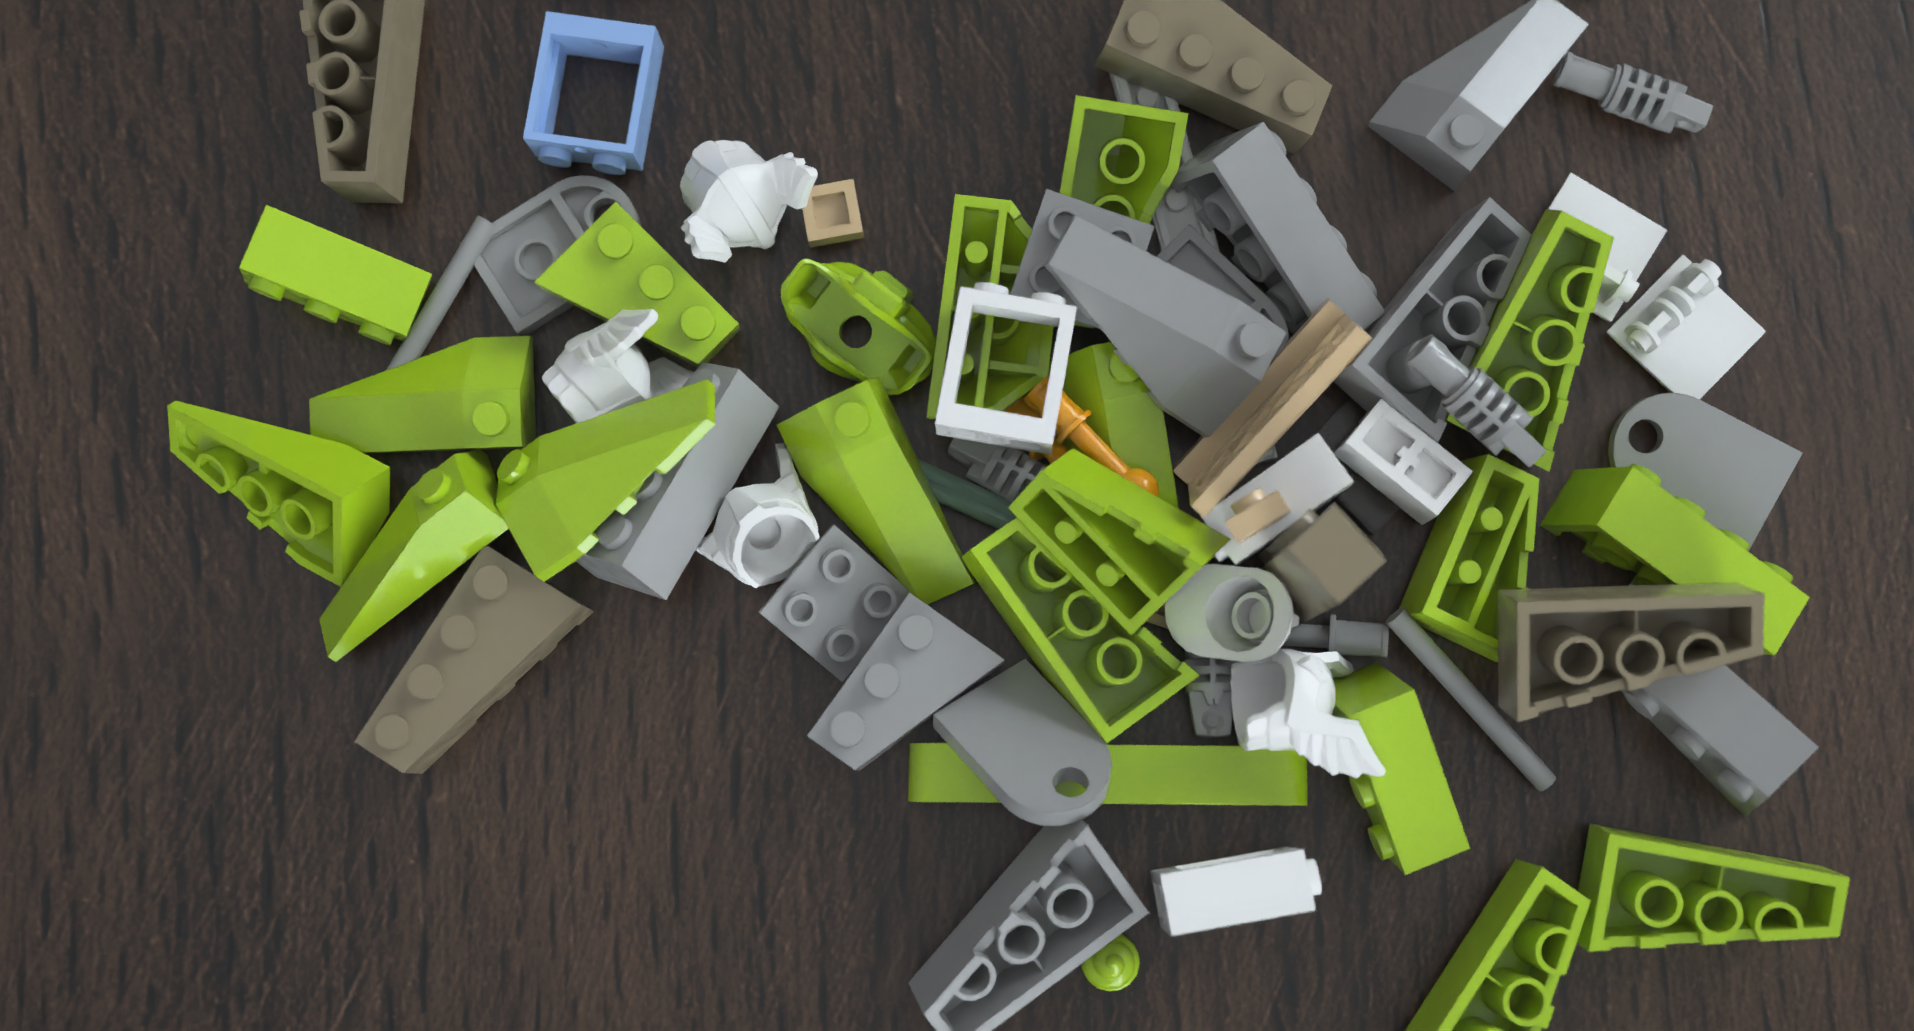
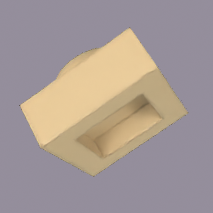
M854 179L813 186L807 207L802 208L810 248L864 238Z
M1260 487L1230 505L1235 516L1225 521V524L1237 543L1240 544L1284 518L1291 511L1278 490L1266 496Z

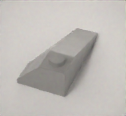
M1531 0L1403 80L1367 126L1455 192L1589 24L1557 0Z
M1077 215L1071 218L1045 264L1048 271L1088 320H1094L1116 347L1113 351L1124 365L1130 364L1150 389L1147 391V394L1155 404L1204 438L1210 437L1261 382L1287 333L1239 299Z

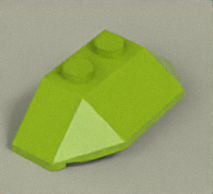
M955 194L927 409L928 419H936L960 287L974 289L975 283L987 282L1004 286L1009 290L1008 295L1011 294L1032 232L1031 227L1023 219L1012 200ZM973 312L956 404L1004 412L1028 395L1034 387L1048 376L1054 326Z

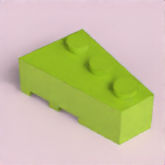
M617 202L607 209L534 281L542 291L560 298L605 322L623 309H653L658 313V319L643 333L640 339L697 368L702 362L708 363L740 331L739 323Z
M268 205L265 206L239 267L245 284H248L249 289L281 301L283 297L305 305L304 311L332 323H336L338 318L360 325L358 331L360 334L387 345H391L393 338L401 341L406 340L432 277V274Z
M1378 662L1355 670L1348 676L1333 679L1335 706L1332 716L1358 721L1368 743L1386 769L1384 775L1380 777L1364 773L1358 778L1349 776L1355 797L1363 809L1366 808L1373 826L1368 828V834L1379 858L1382 861L1389 858L1404 875H1407L1470 849L1415 690Z

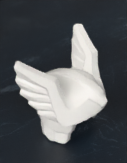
M711 140L700 144L694 149L680 183L682 198L693 213L684 221L681 227L682 231L685 232V242L691 245L693 256L699 259H710L726 263L732 256L730 247L751 246L762 249L770 248L775 243L777 226L785 212L786 206L789 205L797 210L807 207L811 190L818 176L817 170L814 167L805 165L804 158L793 157L792 152L781 154L765 161L746 143L741 141Z
M623 309L606 323L576 335L567 341L565 349L558 356L554 365L543 374L542 380L576 424L679 389L694 373L665 357L648 363L641 349L635 344L643 336V333L657 321L658 313L653 309Z
M785 443L775 444L780 478L775 483L752 484L736 487L725 496V500L718 512L713 532L706 537L704 536L696 548L697 552L729 571L741 582L754 588L776 583L787 578L820 538L816 519L808 506L805 493L794 468L792 457Z
M1279 649L1278 652L1263 661L1237 662L1231 666L1230 686L1232 691L1233 720L1239 746L1244 751L1268 749L1270 751L1296 750L1299 756L1304 755L1314 766L1320 765L1333 776L1341 772L1358 778L1362 773L1380 777L1386 772V769L1368 743L1359 722L1332 716L1335 706L1333 678L1348 676L1354 671L1352 663L1344 659L1337 651L1310 653L1292 649Z

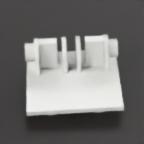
M1570 173L1548 209L1562 210L1614 237L1593 312L1610 323L1623 302L1627 303L1636 292L1640 284L1636 281L1667 230L1573 173Z
M1684 254L1606 333L1670 393H1681L1701 399L1766 330L1718 287L1717 278L1721 275V270L1714 262L1704 259L1700 264L1692 263Z

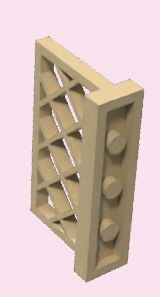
M1327 298L1278 351L1261 382L1213 434L1206 438L1201 436L1172 467L1173 472L1188 484L1190 506L1203 518L1218 503L1225 499L1373 339L1331 300Z

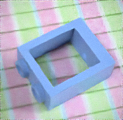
M546 11L523 135L524 141L533 154L538 156L539 161L556 167H570L572 161L592 164V167L600 172L613 175L625 174L626 169L643 171L664 45L656 26ZM567 55L639 64L626 144L553 134Z

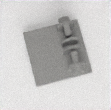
M1046 189L1010 295L1031 298L1032 294L1036 292L1052 293L1064 297L1066 305L1077 306L1045 267L1068 223L1075 215L1144 251H1147L1155 226ZM1077 307L1075 321L1101 329L1094 320H1088Z
M832 524L759 610V613L843 682L865 656L910 592L877 561Z

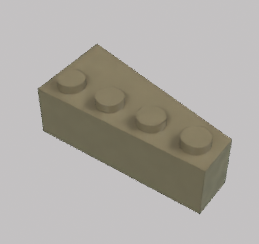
M302 0L304 10L299 11L301 29L308 40L310 63L306 64L308 84L314 88L316 111L312 114L321 182L349 202L403 203L425 0Z
M1122 0L1095 64V67L1159 93L1163 97L1166 96L1174 99L1181 105L1240 131L1264 122L1269 130L1279 136L1286 151L1295 154L1312 137L1332 88L1329 82L1221 0Z
M1336 501L1331 503L1318 516L1309 509L1257 556L1265 564L1260 569L1273 573L1285 584L1292 600L1293 613L1300 618L1299 624H1303L1340 604L1386 561L1381 549Z
M488 545L479 551L356 738L355 743L402 773L423 774L477 723L476 720L497 700H501L516 686L515 683L539 660L542 661L559 645L558 642L576 625H580L594 611L549 582H543L533 572Z
M1737 582L1498 590V706L1515 721L1520 722L1538 717L1539 712L1564 705L1567 708L1592 702L1593 697L1622 689L1632 691L1651 686L1652 681L1680 673L1686 676L1762 655L1764 594Z

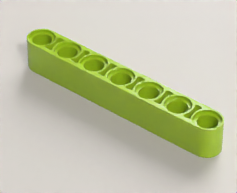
M909 743L908 802L1001 803L947 743ZM1107 745L1111 756V777L1109 790L1102 804L1308 806L1307 758L1304 755L1299 756L1296 750L1270 751L1268 749L1244 751L1241 746ZM1064 781L1054 787L1059 794L1066 797H1076L1086 791L1081 784L1074 781Z

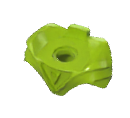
M802 259L782 283L781 300L787 318L807 340L814 359L828 371L859 382L880 377L888 395H898L908 391L930 374L935 355V335L932 326L910 303L913 299V291L890 273L876 271L872 274L853 263H818L811 259ZM853 316L866 318L872 328V336L869 342L860 348L847 346L841 335L844 322Z

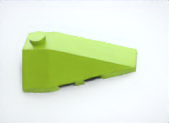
M1075 95L1059 193L1150 224L1163 196L1179 170L1189 113ZM1074 321L1075 326L1094 328L1093 326Z
M533 337L472 338L310 398V435L347 444L362 453L524 448L536 439Z
M1112 342L1091 345L1069 354L1062 390L1084 412L1089 409L1093 413L1086 423L1130 469L1139 468L1151 473L1159 486L1158 497L1179 509L1164 413L1147 394V391L1150 389L1130 364L1124 365L1113 351L1116 347ZM1052 361L1049 362L1048 375H1050ZM1069 438L1063 442L1069 450L1074 448L1084 454Z
M880 377L865 380L777 424L800 476L912 595L928 605L975 583L971 572L961 559L963 556Z
M706 379L539 436L523 449L511 451L502 460L497 471L496 506L537 578L545 582L585 555L599 540L597 534L593 531L615 509L622 515H625L637 503L634 495L653 471L659 475L666 474L715 426V385Z
M180 401L168 404L170 451L217 493H225L229 490L250 510L247 519L259 530L269 525L289 543L285 552L298 564L342 587L374 541L390 512V467L344 443Z
M481 449L452 455L436 469L425 473L419 482L409 489L319 618L328 658L337 662L508 529L496 506L498 484L489 457Z

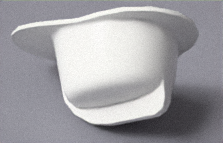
M1220 564L1204 565L1165 602L1166 625L1173 639L1187 652L1209 658L1240 662L1263 661L1278 652L1290 635L1291 629L1298 626L1300 621L1299 616L1293 613L1292 600L1285 584L1273 573L1259 568Z

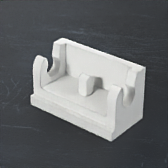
M1382 398L1359 421L1358 426L1333 453L1421 525L1437 517L1473 473L1471 469Z

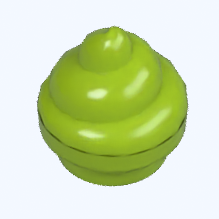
M1120 934L1081 963V967L1085 977L1094 987L1103 991L1113 992L1122 990L1133 982L1139 971L1140 958L1133 942L1123 934Z

